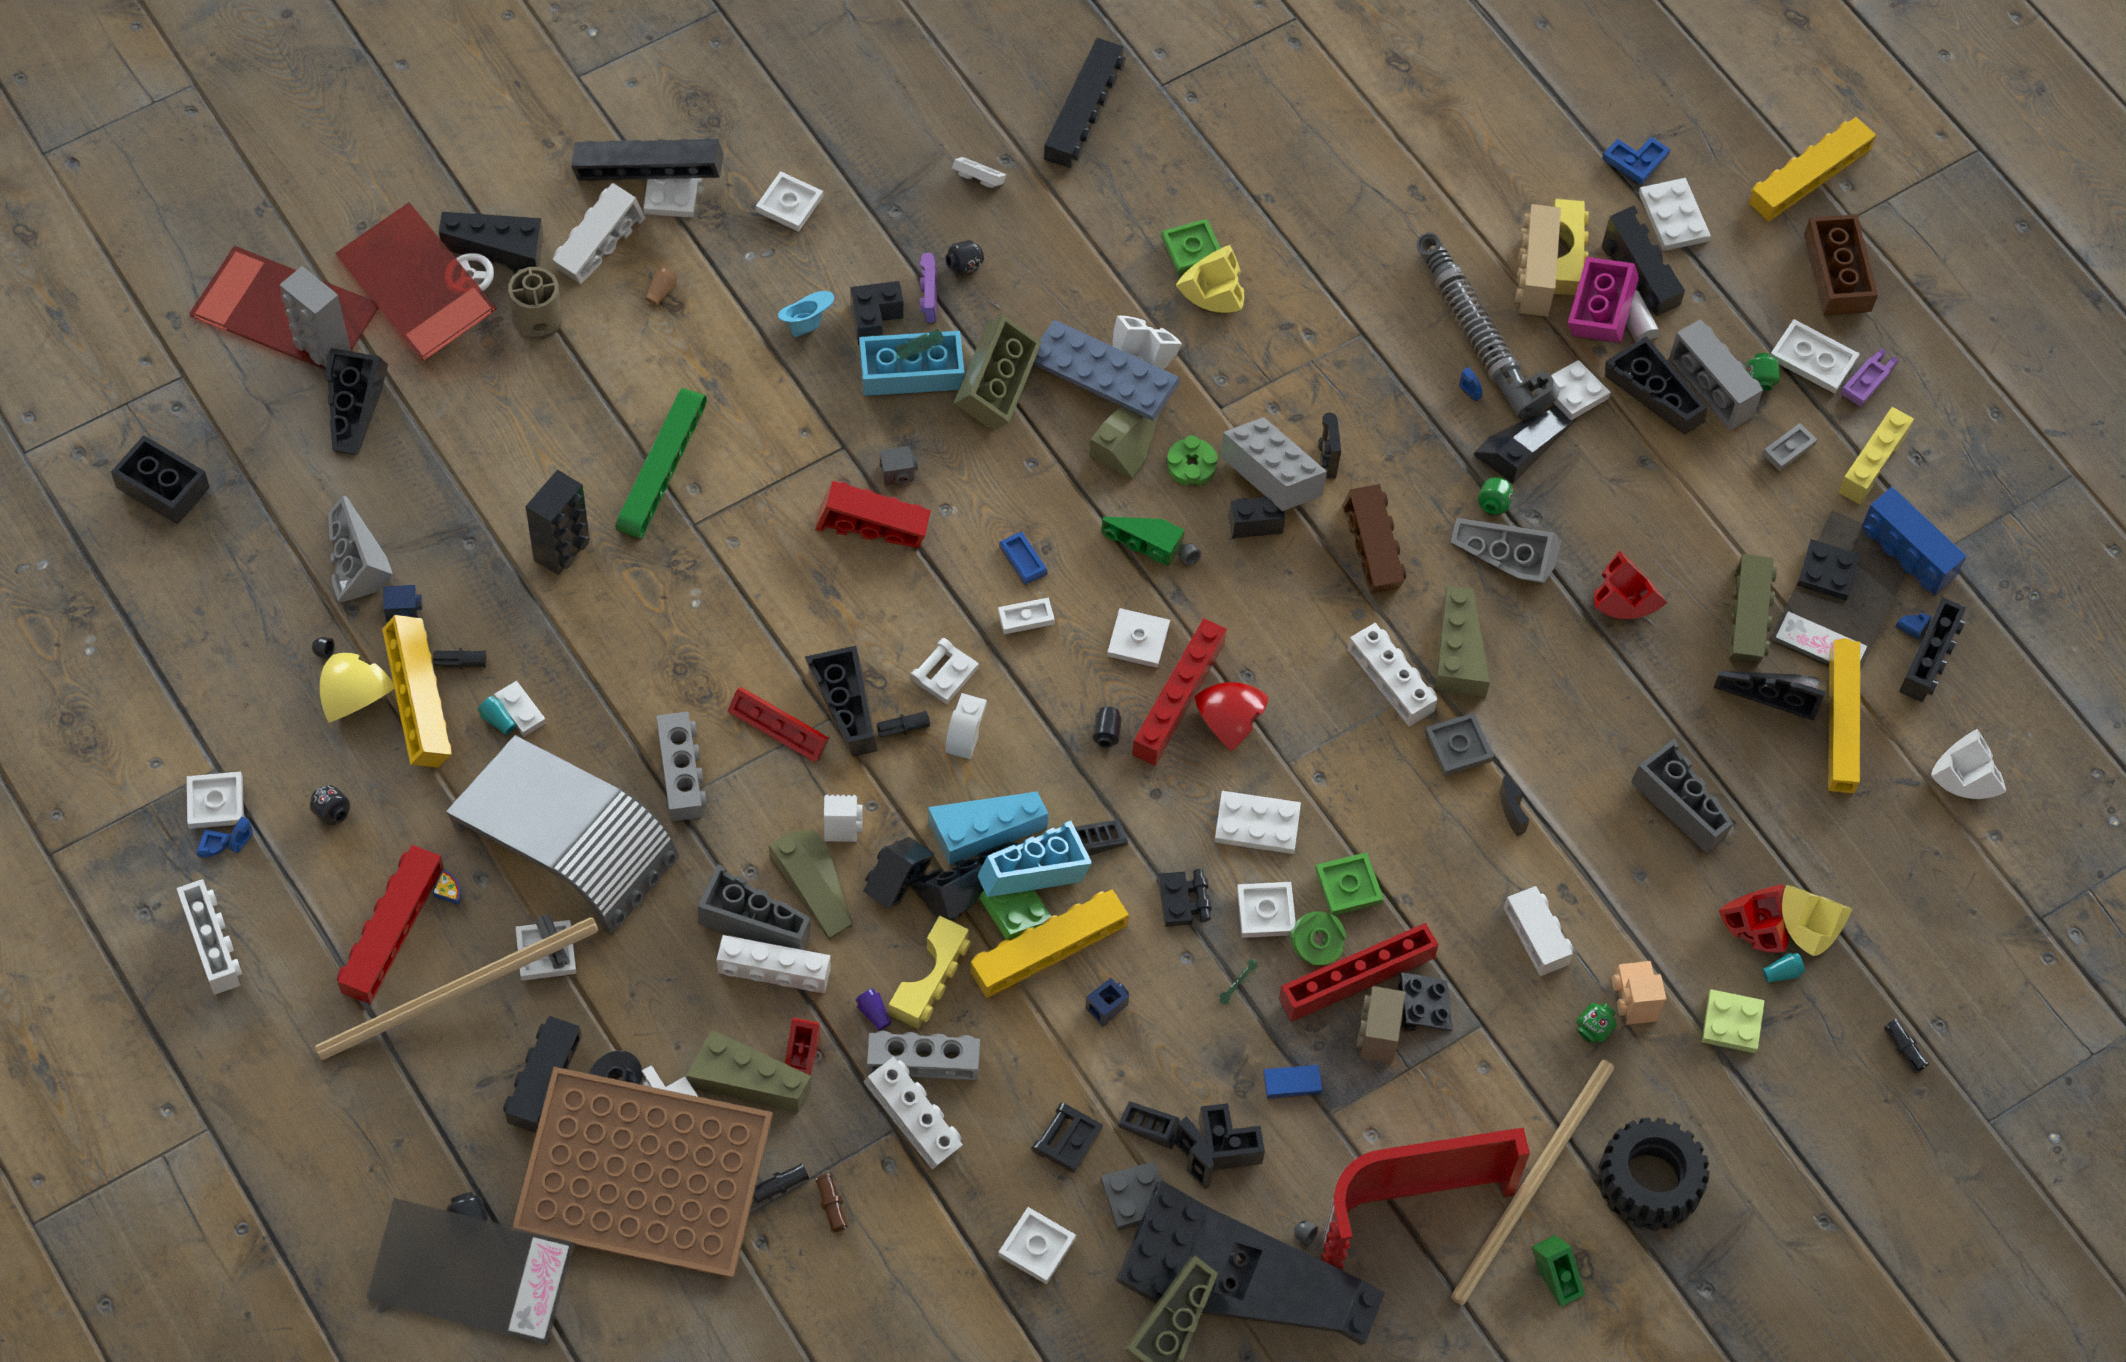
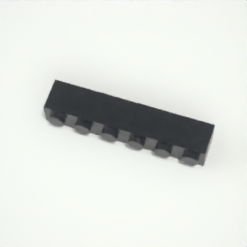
M1098 37L1096 38L1044 145V160L1070 169L1075 160L1079 161L1083 151L1082 144L1083 142H1088L1092 131L1091 126L1092 124L1096 125L1100 116L1099 109L1107 103L1109 88L1113 89L1116 84L1117 71H1122L1125 65L1126 57L1123 56L1124 46Z
M711 138L575 142L571 167L577 181L720 178L724 153L719 140Z

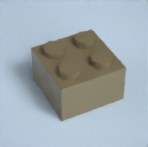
M1372 986L1370 996L1365 995L1360 1015V1030L1358 1031L1356 1047L1361 1048L1360 1058L1392 1064L1399 1039L1405 998L1404 991Z

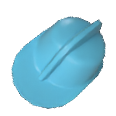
M829 291L812 293L798 302L779 311L778 317L780 320L787 322L794 337L801 336L819 327L822 312L832 305L835 297Z

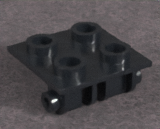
M1401 972L1398 989L1405 992L1402 1026L1405 1027V1030L1407 1032L1415 1031L1418 1025L1452 1031L1447 980Z

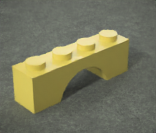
M1555 199L1553 207L1561 208L1559 237L1568 244L1570 252L1563 257L1557 258L1554 294L1576 295L1585 260L1588 257V251H1584V246L1588 244L1589 233L1584 231V226L1588 225L1589 212L1585 211V201Z
M1891 407L1845 475L1838 493L1861 505L1890 456L1898 450L1907 437L1914 418Z
M939 916L927 937V950L935 959V968L930 975L920 981L901 982L889 1003V1016L916 1029H919L923 1021L927 1022L933 1011V1007H931L935 999L940 1000L946 988V985H944L946 979L954 976L958 968V958L960 955L965 956L970 947L971 941L968 940L969 929Z

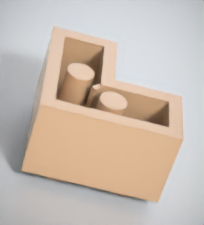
M1651 961L1619 964L1615 975H1612V985L1614 991H1618L1619 994L1617 1008L1619 1015L1624 1017L1625 1025L1657 1022L1666 1001L1661 974L1654 975Z

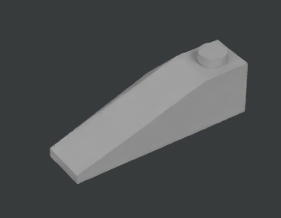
M342 496L328 513L329 539L334 541V553L330 555L331 562L335 563L332 585L338 601L346 602L379 592L383 585L389 581L393 573L387 556L346 496Z
M1456 518L1451 543L1520 580L1544 583L1556 566L1561 540L1553 532Z

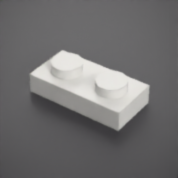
M964 157L955 159L952 169L959 171L958 175L968 179H972V177L981 180L980 183L990 188L1003 184L1006 177L1004 173Z
M1049 597L998 607L1003 634L1054 625L1055 622Z
M517 681L494 694L496 699L501 700L523 737L546 724L544 716Z

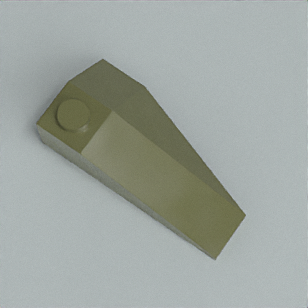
M815 830L791 831L769 844V858L828 939H832L851 927L852 922L830 850Z

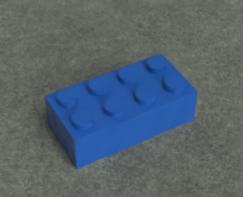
M1890 487L1870 505L1861 526L1869 538L1875 539L1887 555L1893 556L1901 564L1905 572L1912 574L1919 580L1920 585L1926 591H1930L1935 596L1957 577L1967 557L1893 487Z

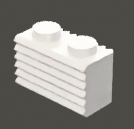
M828 794L824 796L825 841L857 842V833H862L863 828L862 805H857V796L853 795L851 797L844 794L842 796H834L833 794L831 796Z

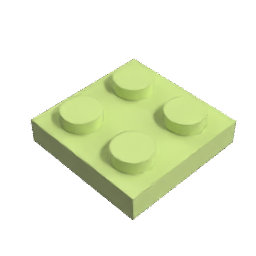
M1711 989L1708 995L1702 1043L1756 1054L1759 1044L1764 1000Z

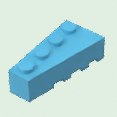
M1038 792L928 807V823L950 866L957 861L969 859L980 852L1009 841L1013 842L1046 829L1048 825V812Z
M1070 820L1060 828H1052L1045 831L1044 835L1037 838H1028L1018 846L1012 845L987 856L977 876L987 897L1080 883L1092 862Z

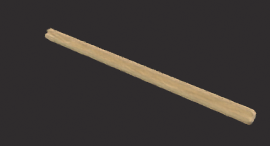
M593 918L581 921L315 1046L316 1052L321 1060L329 1058L597 933L598 927Z
M1602 1060L1453 1291L1451 1299L1457 1304L1464 1305L1612 1074L1614 1070L1612 1063Z

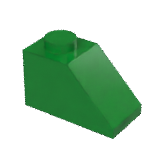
M1554 1235L1531 1246L1538 1271L1561 1307L1586 1295L1570 1245Z

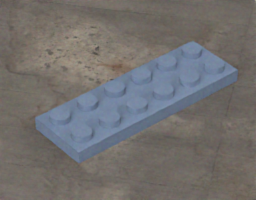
M1056 320L1051 323L1040 339L1042 343L1033 363L1036 367L1152 421L1155 420L1180 384L1178 376Z

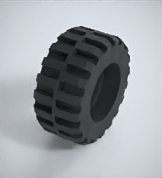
M1650 1117L1641 1118L1639 1124L1633 1120L1627 1123L1624 1129L1619 1128L1614 1133L1612 1139L1609 1140L1599 1164L1598 1183L1602 1185L1600 1189L1602 1197L1604 1199L1609 1198L1607 1206L1612 1212L1615 1210L1619 1211V1218L1626 1222L1627 1219L1634 1221L1633 1226L1642 1228L1644 1224L1649 1225V1230H1658L1660 1225L1668 1229L1674 1227L1676 1221L1678 1223L1684 1222L1688 1219L1689 1214H1693L1698 1207L1709 1181L1710 1172L1707 1170L1709 1161L1706 1155H1701L1704 1150L1702 1144L1699 1141L1696 1143L1693 1141L1695 1135L1689 1130L1686 1132L1680 1129L1681 1125L1673 1122L1672 1125L1667 1124L1664 1118L1657 1117L1656 1122H1651ZM1642 1155L1659 1157L1669 1163L1676 1172L1679 1182L1678 1186L1667 1192L1647 1190L1633 1179L1628 1164L1633 1158Z

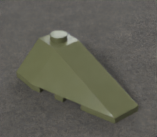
M1120 406L1091 438L1089 456L1132 480L1146 462L1160 413L1152 421Z

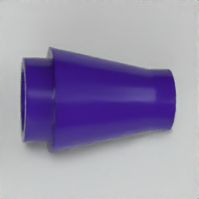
M874 988L865 991L855 999L858 1004L857 1009L878 1031L883 1030L892 1023L880 993H876Z

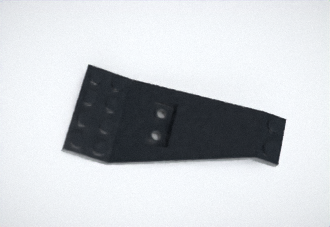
M1162 1180L1156 1183L1116 1279V1282L1157 1304L1188 1260L1196 1256L1218 1273L1205 1307L1202 1310L1203 1314L1334 1331L1359 1345L1366 1343L1385 1294L1383 1291L1343 1270L1204 1205ZM1236 1255L1241 1258V1264L1236 1261ZM1226 1280L1231 1283V1289L1226 1286Z

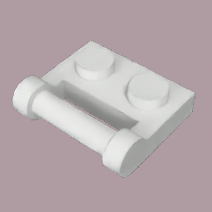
M941 638L934 652L919 669H914L909 676L915 684L945 704H948L978 670L979 663L955 648L947 639ZM944 655H947L950 659L931 680L928 679L926 675Z

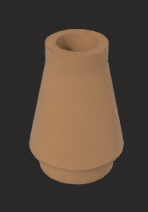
M660 268L653 276L645 300L653 306H658L660 301L677 285V276L666 268Z

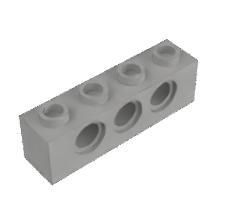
M688 712L657 715L670 821L702 818V807H707L705 791H699V784L703 783L702 768H696L695 760H700L698 744L693 745L692 737H697L695 721L689 720ZM676 741H683V742H684L683 744H680V745L674 744V742H676ZM680 764H686V765H688V766L685 767V768H678V767H677V766L680 765ZM684 787L691 788L687 792L680 791Z
M888 1031L869 1033L867 1075L872 1074L894 1057L897 1061L901 1060L907 1066L910 1072L908 1074L909 1077L978 1080L980 1039H975L969 1035H962L956 1038L947 1037L943 1034L919 1036L913 1032H907L903 1035L891 1034ZM892 1050H900L903 1052L899 1056H893L890 1054ZM921 1051L930 1053L928 1057H920L917 1054ZM953 1052L956 1053L958 1057L954 1059H949L945 1055L947 1053Z

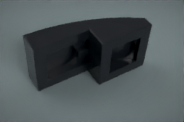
M1507 774L1503 777L1500 787L1501 803L1508 823L1516 836H1519L1526 832L1529 818L1520 808L1523 794Z

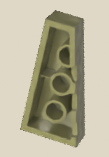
M1742 554L1734 568L1736 580L1732 596L1737 597V600H1734L1731 611V618L1735 621V625L1732 624L1730 630L1729 660L1760 664L1764 656H1768L1770 641L1766 640V633L1771 630L1772 616H1768L1769 606H1773L1775 592L1771 591V582H1775L1777 567L1773 566L1774 558Z
M1191 1257L1123 1351L1138 1362H1182L1218 1273L1198 1257Z

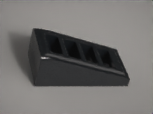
M1120 819L1074 827L1088 856L1125 846L1129 843ZM1115 829L1119 838L1114 839L1110 830ZM1102 832L1106 833L1108 840H1103ZM1092 835H1096L1098 842L1093 841ZM1086 837L1088 843L1084 844L1082 838Z
M1129 1101L1118 1126L1160 1146L1173 1149L1180 1119L1179 1117ZM1135 1113H1139L1135 1124H1132L1131 1121ZM1146 1117H1148L1149 1120L1144 1128L1142 1127V1125ZM1156 1122H1160L1157 1130L1153 1131Z

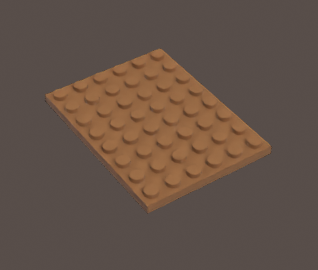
M553 1067L512 1231L514 1233L734 1279L773 1113Z

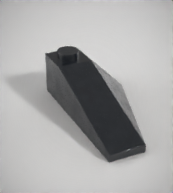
M331 348L325 374L329 391L328 404L330 405L331 413L330 429L333 451L354 455L359 454L380 397L388 364L380 356Z
M1554 405L1490 436L1474 452V456L1513 484L1576 419L1570 420Z
M1719 671L1713 688L1814 721L1825 696L1827 683L1820 681L1816 677L1802 674Z

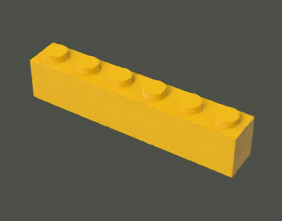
M1857 117L1849 122H1843L1835 132L1826 134L1815 146L1810 145L1798 158L1793 157L1789 160L1784 168L1773 171L1767 180L1756 183L1751 189L1752 194L1749 204L1770 222L1869 152L1874 144L1876 134Z
M394 615L382 628L410 765L439 768L451 755V745L448 741L446 722L443 717L441 699L436 685L437 679L431 662L432 655L428 648L427 632L424 629L421 618Z
M1113 889L1105 893L1103 891L1099 892L1090 901L1082 905L1080 903L1075 904L1060 916H1051L1044 924L1037 928L1030 927L1024 930L1019 937L1013 940H1004L995 949L977 954L971 961L970 973L987 999L1127 927L1129 914Z

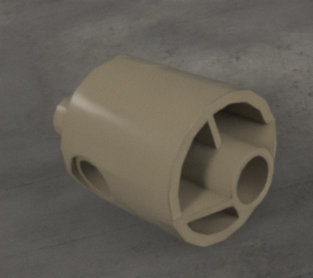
M528 267L518 271L512 276L508 284L512 321L515 327L524 337H541L557 332L562 321L559 284L555 275L549 270L540 267Z

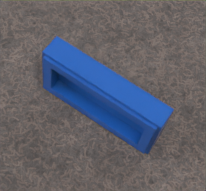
M1022 531L999 542L1000 549L1024 585L1047 575V568Z
M1319 1065L1264 1069L1263 1071L1267 1098L1322 1093Z

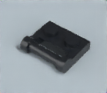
M1329 412L1324 414L1322 418L1323 432L1322 437L1318 441V449L1323 452L1320 455V465L1327 471L1326 478H1336L1341 456L1338 418L1334 413Z
M1060 1103L1055 1110L1056 1115L1040 1140H1036L1031 1149L1035 1154L1046 1157L1075 1173L1102 1131L1103 1124L1065 1103ZM1070 1119L1072 1123L1056 1148L1054 1149L1049 1146L1064 1121Z

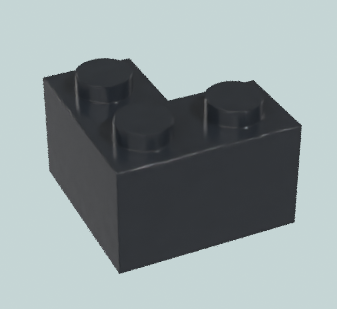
M900 281L850 287V305L858 345L859 337L883 336L882 321L903 318L904 301Z
M911 837L900 841L897 840L889 846H884L877 855L879 861L876 867L871 869L866 876L865 881L867 884L863 892L888 909L900 904L911 882L924 876L935 854Z
M1228 1103L1200 1107L1198 1118L1200 1132L1212 1155L1213 1170L1260 1165L1263 1163L1265 1148L1261 1126L1233 1129Z

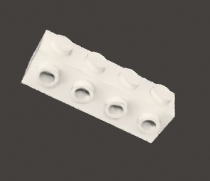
M1374 623L1350 637L1349 653L1409 727L1435 711L1438 700L1435 691L1425 685L1418 670L1409 665L1402 650L1396 649L1384 629L1381 630Z
M203 879L178 887L177 891L213 994L215 995L240 986L237 976L242 975L238 960H231L229 953L233 952L234 949L229 935L223 937L221 929L226 928L221 912L215 914L213 906L218 905L213 889L207 891Z
M726 935L722 936L717 956V970L719 974L825 993L831 970L830 955Z
M892 1057L864 1080V1084L933 1170L963 1145L960 1142L961 1136L954 1127H949L943 1120L944 1114L935 1104L931 1105L927 1100L925 1089L918 1082L914 1083L908 1074L910 1072L907 1066L901 1060L897 1061Z

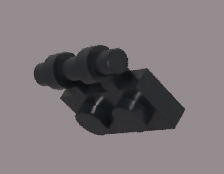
M1203 869L1194 870V879L1191 881H1186L1185 871L1158 874L1165 927L1191 925L1192 914H1199L1201 922L1211 920L1210 911L1212 906L1206 891L1209 886L1207 878H1204ZM1196 892L1197 901L1190 903L1188 893Z

